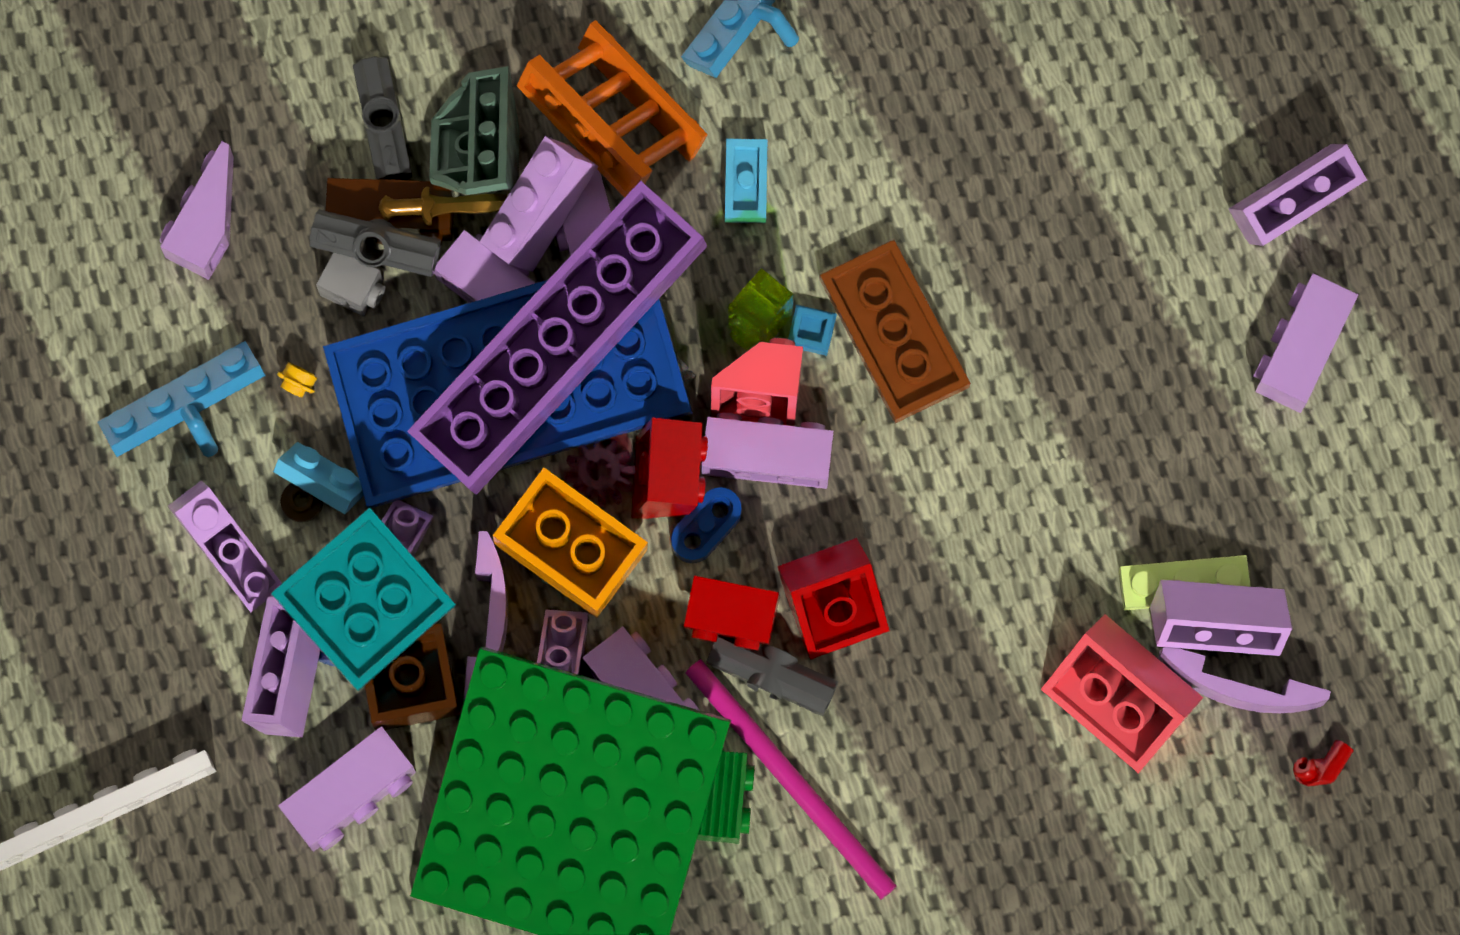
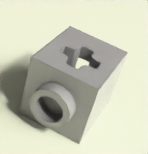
M337 253L332 254L316 284L320 296L363 317L369 307L375 309L379 305L385 292V286L381 285L383 278L379 269L366 267L353 257Z

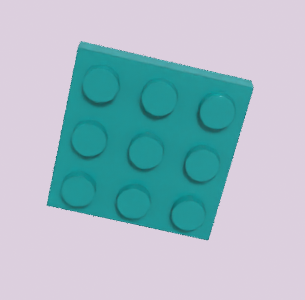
M370 508L271 593L357 692L456 606L451 598Z

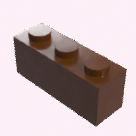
M327 178L325 211L369 222L374 219H384L380 214L379 204L386 195L392 199L421 198L425 187L430 188L431 195L439 197H455V192L431 184V181ZM454 213L432 217V225H426L422 215L394 216L388 220L396 229L440 239V246L443 241H452ZM367 237V238H370V239H376V242H377L378 244L383 245L382 242H381L378 238H376V237Z

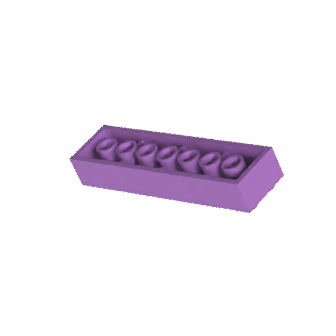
M640 181L407 432L468 489L477 495L705 250L707 244L703 236Z

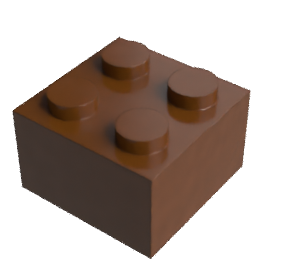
M441 623L434 624L365 685L371 723L375 731L381 726L384 730L460 715L445 632Z

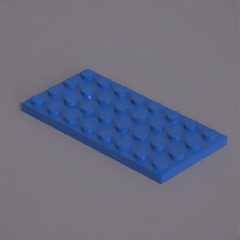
M548 280L323 346L368 508L371 509L461 482L407 431ZM660 298L500 470L642 429L652 417L673 420L693 414Z

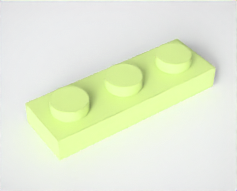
M1247 555L1120 566L1119 568L1124 610L1150 608L1161 580L1251 587Z

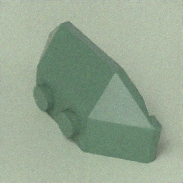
M509 67L470 72L461 81L462 86L446 100L431 119L429 179L431 184L465 195H477L512 189L519 179L520 129Z

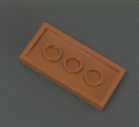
M895 240L887 242L820 275L819 280L895 424L970 388L971 383Z

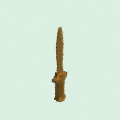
M425 187L421 198L392 199L386 195L380 201L379 211L381 216L387 221L394 216L422 215L426 225H432V217L441 214L497 212L508 195L477 194L459 197H439L431 195L430 188Z

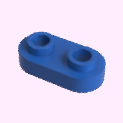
M723 487L713 488L706 492L703 502L698 503V506L689 515H685L674 528L671 536L674 554L686 563H699L705 560L738 524L741 518V502L739 497L732 490ZM717 505H724L729 512L725 517L717 518L712 513L713 508ZM689 536H696L700 539L701 544L696 549H689L684 544L685 539Z

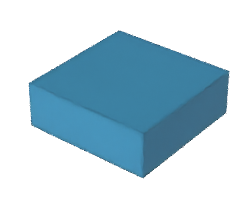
M796 305L788 339L794 341L795 346L803 347V351L827 356L837 314Z

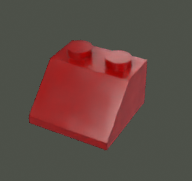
M652 417L636 436L631 518L649 519L689 515L698 506V503L703 502L706 482L705 478L699 477L700 461L704 462L706 459L708 438L707 436H702V423Z
M857 538L777 566L787 601L810 660L890 631L871 562Z
M694 575L684 627L693 629L692 638L717 642L718 635L735 638L733 646L759 651L760 643L770 644L780 599L779 592Z

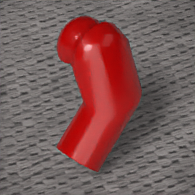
M1335 740L1324 758L1308 760L1307 757H1301L1297 759L1293 766L1294 777L1300 784L1308 787L1331 784L1337 779L1354 750L1346 743Z

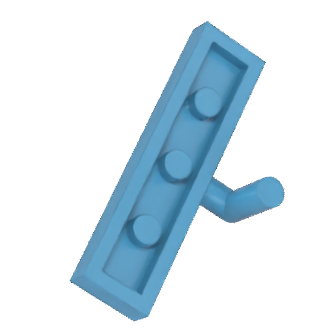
M724 0L682 54L681 58L691 68L717 78L760 20L770 23L787 47L795 46L799 41V36L782 11L772 6L775 0Z
M244 341L202 365L189 370L160 388L151 391L129 405L114 411L109 416L99 420L98 424L116 457L185 421L202 454L205 457H211L218 452V446L199 412L259 380L265 374L248 344Z

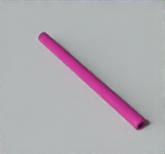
M701 659L695 662L685 674L722 717L731 720L730 726L879 899H884L897 885Z

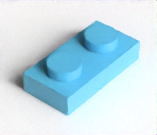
M726 138L725 223H766L768 139Z
M296 442L278 459L273 471L343 514H346L363 497L360 480L352 471L336 465L321 456L315 449L304 446L299 442Z

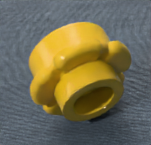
M290 362L287 363L283 372L278 371V377L284 379L280 387L301 398H303L305 392H315L313 386L318 377Z

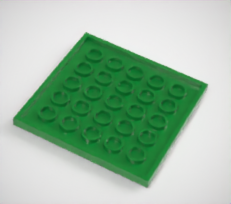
M480 647L410 897L537 935H670L731 720L493 649Z

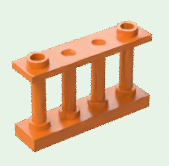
M596 20L591 22L578 46L580 50L578 53L555 67H552L539 54L528 61L516 85L586 158L598 165L597 170L624 198L640 181L646 184L653 171L650 166L677 149L690 162L696 156L708 135L697 121L691 118ZM593 63L608 80L585 95L580 96L565 80ZM621 92L636 109L608 125L593 109ZM646 121H649L664 138L641 153L636 154L622 137Z

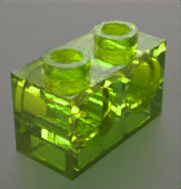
M761 268L728 305V328L732 330L729 333L730 337L745 350H749L751 346L754 347L759 342L769 343L770 339L774 338L792 317L794 294Z

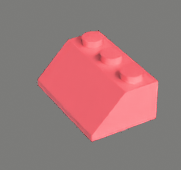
M772 338L769 343L759 342L712 378L711 417L716 418L718 413H733L741 416V421L758 422L759 418L769 417L782 420L784 422L783 425L795 426L803 347L795 346L794 341L784 338Z
M1106 614L1083 635L1041 688L1046 695L1137 773L1145 767L1204 698Z

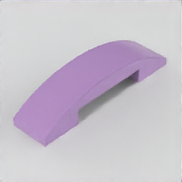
M479 531L475 574L477 581L491 582L486 648L503 652L508 625L506 582L499 555L487 531ZM467 656L464 701L477 657Z
M1162 647L1158 656L1162 663L1198 693L1217 702L1248 711L1294 713L1311 710L1323 706L1329 700L1331 693L1329 690L1289 679L1283 686L1282 694L1203 673L1202 669L1206 656L1180 648Z

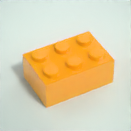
M546 468L541 470L493 534L494 545L595 618H598L647 552L648 547L647 541Z

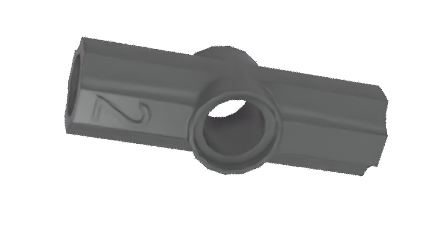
M377 56L361 59L360 62L353 64V71L376 179L406 180L412 177V171L388 59ZM379 115H389L393 118L391 123L384 127H377L372 124L373 120Z
M320 209L316 212L309 238L310 247L353 257L366 267L375 268L385 265L432 277L435 272L441 249L440 239L396 229L390 222L384 219H374L368 222ZM367 237L378 238L382 242L384 249L379 250L371 247Z
M718 635L717 642H714L706 664L745 681L746 685L756 692L760 688L771 693L769 697L772 699L781 700L783 698L814 714L824 716L837 688L838 681L799 664V661L794 656L776 647L764 645L759 647V651L733 646L735 638Z

